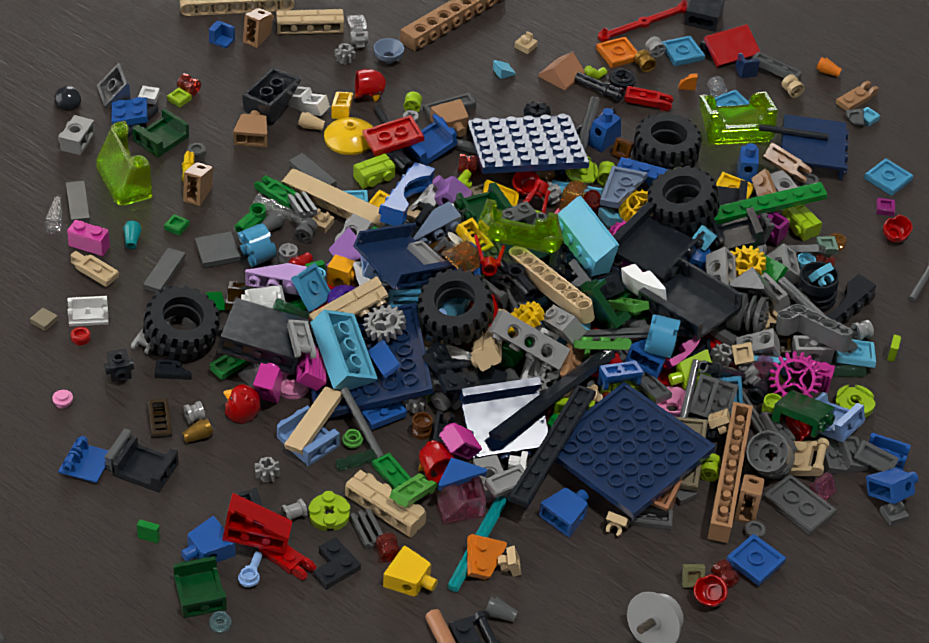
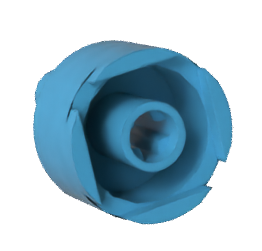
M263 223L237 233L242 243L240 245L241 252L244 256H248V262L251 267L277 256L274 242L271 243L269 238L271 237L270 232Z
M653 315L644 351L671 359L680 320Z

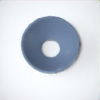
M393 38L380 39L374 44V54L381 61L391 64L403 56L404 45L399 40Z

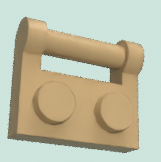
M820 438L818 441H794L797 451L794 454V466L789 474L792 476L823 475V462L826 450L829 448V441L825 438ZM817 451L815 464L811 466L813 453Z

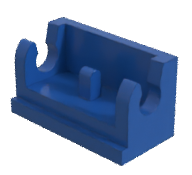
M636 361L599 366L597 384L599 387L603 386V390H607L610 383L624 381L635 382V385L638 386L641 384L644 372Z
M871 433L869 443L898 457L899 460L894 469L903 471L911 445Z

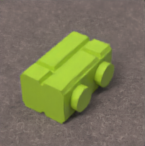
M382 154L354 164L353 176L363 189L374 187L376 184L390 181L395 177V164L386 154Z
M805 205L783 209L782 216L790 220L789 227L795 236H799L803 241H806L820 234L822 222Z

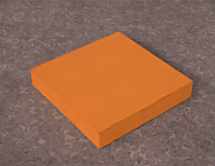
M626 37L596 44L597 51L611 68L635 62L634 56L638 51Z

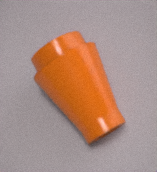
M821 57L816 67L820 73L837 78L842 68L838 67L827 57Z

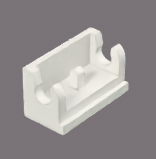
M282 285L247 289L245 294L241 295L243 300L276 310L286 306Z
M107 296L68 298L69 326L108 325Z

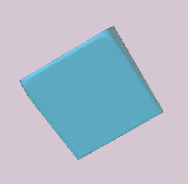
M498 60L493 61V70L500 79L516 74L508 63Z
M599 207L598 217L607 227L615 225L616 222L620 223L623 220L613 208Z

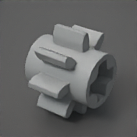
M363 27L355 28L354 32H350L351 45H355L356 48H364V44H368V32L363 31Z
M347 43L339 45V49H335L336 61L344 65L351 63V59H355L356 56L354 47Z
M550 182L548 183L550 185L548 190L551 193L548 197V202L550 205H553L560 201L559 197L562 196V192L558 184L553 185Z
M716 344L709 353L710 356H713L712 362H719L723 366H729L734 359L733 350L728 344Z
M755 363L738 366V369L744 370V373H746V378L743 381L745 385L749 383L754 385L761 380L759 377L761 370Z
M534 370V375L532 377L527 376V378L540 377V380L543 381L539 388V393L541 394L543 389H548L546 383L550 382V379L543 378L545 372L538 375Z
M421 396L404 400L402 405H406V410L411 413H419L424 411V406L427 405V398Z
M272 457L261 458L259 463H255L256 478H260L263 482H274L275 476H280L279 462H275Z

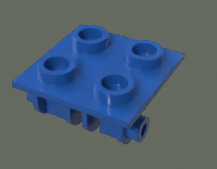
M80 436L73 444L58 473L97 483L106 467L105 455L109 450L90 446L87 442L88 439L85 436Z

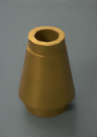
M200 419L183 431L182 435L186 443L208 438L214 431L208 419Z

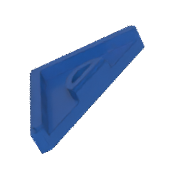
M451 458L438 484V490L442 491L444 487L454 484L457 486L469 482L472 478L478 476L485 477L487 469Z

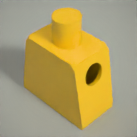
M403 546L384 572L383 587L410 596H417L422 587L434 591L438 580L430 576L431 563L408 547Z

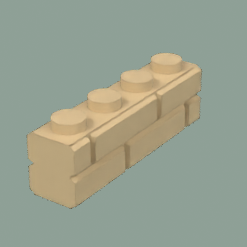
M343 9L276 11L277 35L344 33Z
M376 276L309 314V318L312 322L323 310L353 313L355 317L363 318L367 316L370 309L374 307L379 309L381 305H386V300H388L389 296Z
M488 330L485 333L482 332L480 338H474V342H472L473 347H471L473 351L471 352V361L475 368L479 367L482 371L487 370L491 365L494 366L500 363L502 359V343L492 338V334Z
M359 470L346 483L345 496L365 509L370 508L374 515L410 538L425 525L426 511L421 505L411 504L408 507L397 504L396 501L389 498L392 488L388 484H382L372 474H366Z

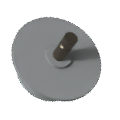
M642 592L630 601L627 610V620L633 635L641 643H676L683 625V613L677 601L671 596L663 593Z

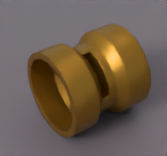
M640 50L634 56L635 62L643 72L648 73L656 67V60L648 50Z

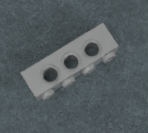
M726 247L706 255L705 267L707 273L729 286L730 282L736 279L735 255Z
M504 310L498 311L488 330L492 334V338L501 343L502 341L509 343L508 347L516 352L521 350L526 353V358L534 362L536 360L542 362L541 366L549 371L553 369L560 370L570 351L568 347ZM510 327H513L515 330V335L512 338L508 335ZM526 337H530L532 340L530 347H526L524 343ZM544 346L548 349L546 357L541 354V349Z

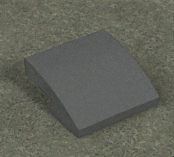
M700 374L689 412L707 418L709 414L727 408L730 413L739 385Z
M849 436L843 443L825 438L829 441V448L826 450L823 462L826 473H855L869 468L867 464L853 458L860 444L858 437Z

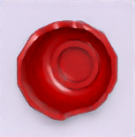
M534 171L516 172L512 179L513 186L520 195L527 196L536 180H540V177Z
M903 215L888 218L883 226V234L890 242H904L913 229L912 222Z
M789 416L785 417L786 425L796 438L795 441H804L810 437L813 429L811 425Z
M712 574L698 578L693 587L694 596L705 607H717L724 603L728 596L726 583L722 578Z

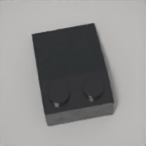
M272 67L242 94L244 111L250 113L256 110L260 115L266 116V120L272 123L283 113L299 86L301 78Z

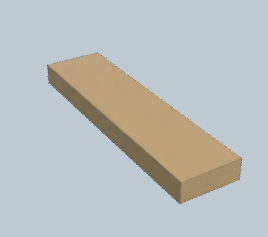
M325 386L285 442V449L303 455V448L311 444L342 400L343 395L340 391Z

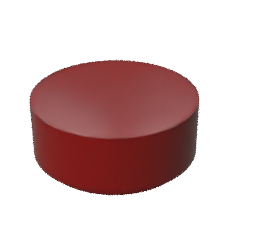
M77 327L71 331V341L75 345L81 346L90 342L91 334L88 328Z

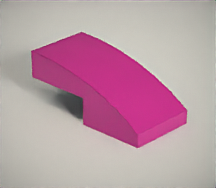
M701 338L698 341L691 339L678 347L681 354L669 359L665 363L668 370L690 355Z

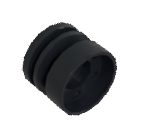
M815 261L805 264L801 268L798 288L821 311L832 308L836 303L840 275L833 266L834 269L829 273L833 276L834 281L828 283L824 279L826 282L824 287L819 286L818 280L812 283L808 276L815 270L828 264L827 262Z

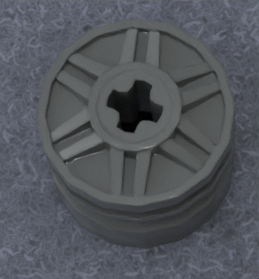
M740 292L743 294L742 309L726 320L727 329L742 332L745 327L747 334L764 331L769 317V298L764 296L760 298L759 295H754L750 302L749 293Z
M766 430L757 433L749 441L746 450L747 458L759 475L766 479L776 480L789 474L794 466L795 456L793 449L781 434L776 431ZM772 454H775L776 457H773V461H770L769 458H772Z

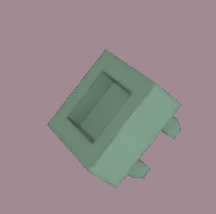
M835 236L816 237L815 243L826 247V254H820L822 259L830 258L831 254H838L839 248Z

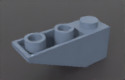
M450 201L435 208L413 239L416 242L422 240L427 245L441 240L444 236L448 235V232H455L458 224L462 223L460 213Z

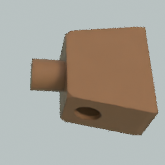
M257 8L245 14L243 43L258 48L271 34L272 21L274 20L271 12Z
M461 99L431 107L430 121L432 123L434 122L432 115L436 114L439 118H444L449 128H454L457 136L462 137L466 134L469 117Z
M256 110L251 111L250 114H241L233 131L234 145L267 147L266 116L260 115Z
M195 163L184 172V202L198 206L202 204L212 189L214 172L212 166Z
M744 475L734 520L744 523L756 520L764 485L763 478L756 475ZM745 501L752 502V506L745 507Z

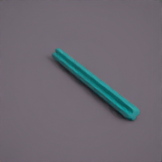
M505 497L495 498L475 535L488 538L506 505ZM467 550L448 582V589L453 592L459 590L467 576Z

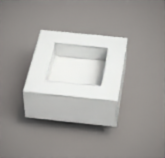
M142 86L138 97H147L148 104H156L160 95V88Z

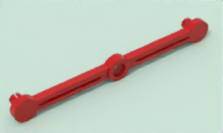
M682 0L677 7L649 17H640L637 21L609 31L607 28H604V30L602 29L598 33V39L606 42L610 38L639 27L647 28L653 22L678 13H686L688 8L687 0Z

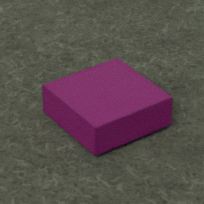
M877 198L876 214L894 216L895 200Z

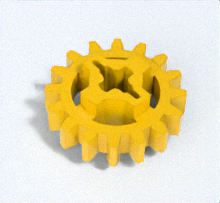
M743 245L742 249L736 247V252L730 251L735 255L736 277H739L751 267L760 275H762V271L766 270V257H764V252H760L759 248L753 250V246H750L748 249Z
M535 301L531 304L530 302H527L525 305L520 304L518 309L514 308V312L509 313L533 328L541 325L539 321L544 320L543 315H545L540 304H536ZM510 327L508 329V334L510 336L515 335V330L513 327Z

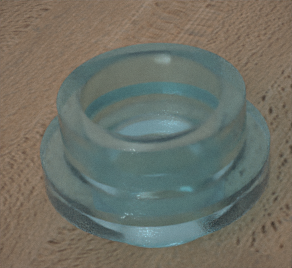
M224 611L215 612L209 620L210 628L215 632L227 631L231 627L230 616Z

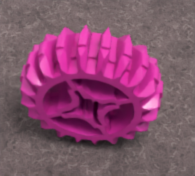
M796 351L793 352V358H790L789 353H785V361L781 356L778 357L781 364L773 363L777 370L770 369V373L775 374V377H769L770 381L775 380V383L771 384L770 387L774 388L777 386L778 388L774 394L781 392V397H784L789 393L785 389L791 385H796L802 390L803 393L801 394L813 398L810 392L818 394V390L814 387H821L822 385L816 382V379L823 378L822 375L816 376V373L820 372L821 368L814 369L813 367L818 362L809 363L812 356L809 355L805 360L803 359L805 355L803 352L800 354V358H798ZM801 362L806 367L796 371L788 363ZM784 367L788 374V380L781 385L779 375ZM804 371L799 378L801 385L796 383V381L787 384L792 379V373L800 374ZM811 371L812 383L808 389L803 382V376Z

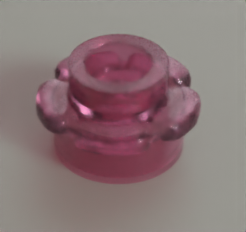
M761 355L757 358L755 367L761 371V374H767L770 372V369L774 368L773 359L770 356Z

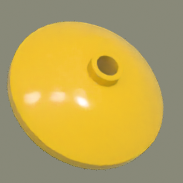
M341 118L326 127L324 141L331 150L344 155L362 154L370 150L362 135V130L372 128L373 126L359 118Z

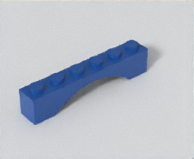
M416 162L411 168H408L406 175L403 174L401 181L397 182L396 188L392 189L390 196L386 197L385 203L380 205V222L393 226L404 224L409 208L406 198L412 194L423 192L432 184L435 168Z

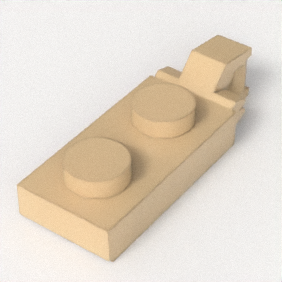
M75 251L70 255L71 263L75 265V268L105 287L119 277L118 270L91 254L84 256Z

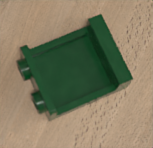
M166 109L161 110L162 117L145 129L139 125L133 127L134 142L158 158L189 138L188 123Z
M496 182L489 184L488 192L464 198L462 193L459 192L456 194L454 207L461 214L463 221L473 218L478 225L495 224L496 213L513 207Z
M594 279L591 282L588 280L579 286L581 288L580 291L592 300L594 321L600 329H616L631 318L627 311L614 312L603 296L600 288L607 283L605 279Z
M791 390L775 403L771 421L780 423L785 417L789 416L813 427L811 436L815 438L834 423L835 415L833 414L835 407Z
M215 556L188 562L183 561L173 565L174 580L184 619L227 610L226 594L221 585Z

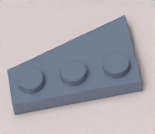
M612 166L600 199V205L618 208L647 178V172Z

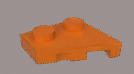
M470 534L467 537V576L483 580L490 578L498 563V556L503 554L507 542Z

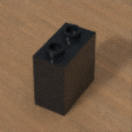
M690 0L686 10L684 25L716 32L723 14L725 0Z

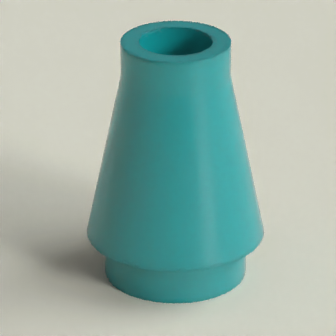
M128 221L123 227L125 247L135 249L142 228L137 221Z

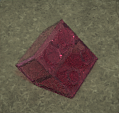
M478 477L457 486L454 484L444 487L442 491L438 490L437 485L434 494L444 523L485 515L486 498Z

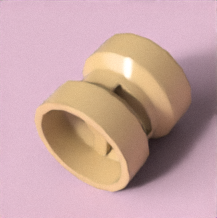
M793 74L786 76L782 81V87L788 91L792 98L799 97L805 90L804 85Z

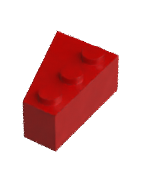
M232 493L222 540L286 554L293 521Z

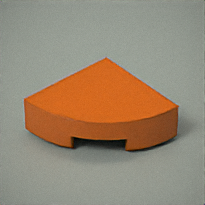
M690 74L689 77L682 79L679 82L678 88L681 90H695L697 74Z

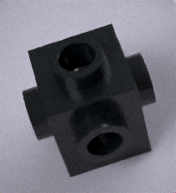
M126 348L107 351V363H104L106 375L110 374L111 381L131 379V370H134L133 359L128 358Z

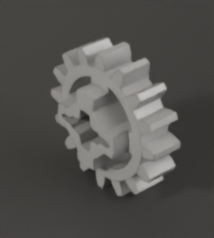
M381 305L379 310L373 308L374 312H368V318H364V330L367 337H371L372 341L378 339V342H381L385 339L386 342H389V338L395 340L396 335H402V330L406 329L405 315L402 310H398L397 306L392 309L391 305H388L387 308Z

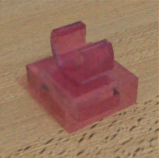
M825 472L822 476L816 478L813 483L809 484L810 489L824 500L837 491L831 473Z

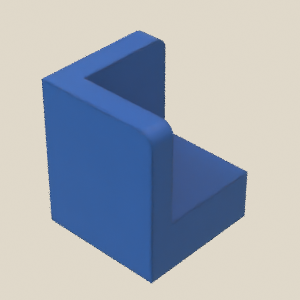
M217 20L209 28V43L228 48L235 41L234 26Z

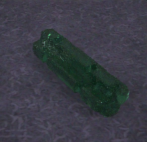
M280 298L274 301V309L283 310V312L309 319L310 312L306 310L301 311V308L288 302L284 303L285 301Z
M832 365L835 366L833 376L839 374V376L855 377L857 375V377H864L866 375L865 366L839 365L837 367V365Z
M370 449L364 451V454L360 452L346 456L347 459L344 457L336 460V466L339 471L347 469L348 466L352 468L365 464V461L369 463L376 459L375 453Z

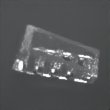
M363 15L347 16L349 33L354 32L355 28L362 27L363 31H367Z
M56 195L45 218L47 233L60 235L62 204L60 195Z

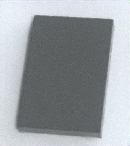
M791 474L763 495L764 501L809 536L836 515L837 509Z

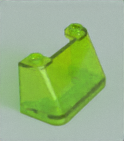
M767 92L752 94L749 99V105L716 106L717 102L714 96L700 95L699 106L706 137L710 143L766 142L774 137L775 133L758 131L759 124L776 126L778 110Z
M126 121L116 122L111 126L96 158L97 169L114 201L119 205H128L153 198L150 164L143 156L136 155L131 157L127 136L129 127Z
M486 200L478 221L479 231L490 240L545 253H555L560 249L563 236L558 214L549 212L546 219L541 220L537 218L535 225L503 219L502 210L497 209L496 201Z

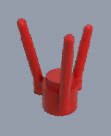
M537 179L523 202L527 201L529 203L533 196L538 198L545 196L542 213H545L548 197L551 193L548 190L550 185Z
M474 235L480 263L482 264V272L487 277L493 276L497 272V267L501 265L505 245H502L496 260L491 256L484 258L478 236Z

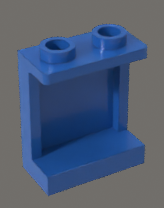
M436 114L432 115L434 122L421 130L424 135V141L406 147L423 165H428L458 144L456 139L457 133L454 128H449L444 118H439Z

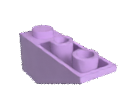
M286 263L247 269L245 271L246 285L257 288L282 285L283 293L299 295L291 277L307 267Z

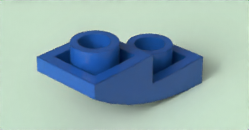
M384 339L368 350L371 358L385 378L396 373L398 368L401 367Z

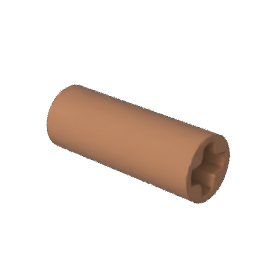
M434 609L429 611L425 618L437 643H456L440 610Z

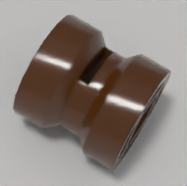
M426 412L416 413L412 421V435L418 440H426L432 435V416Z

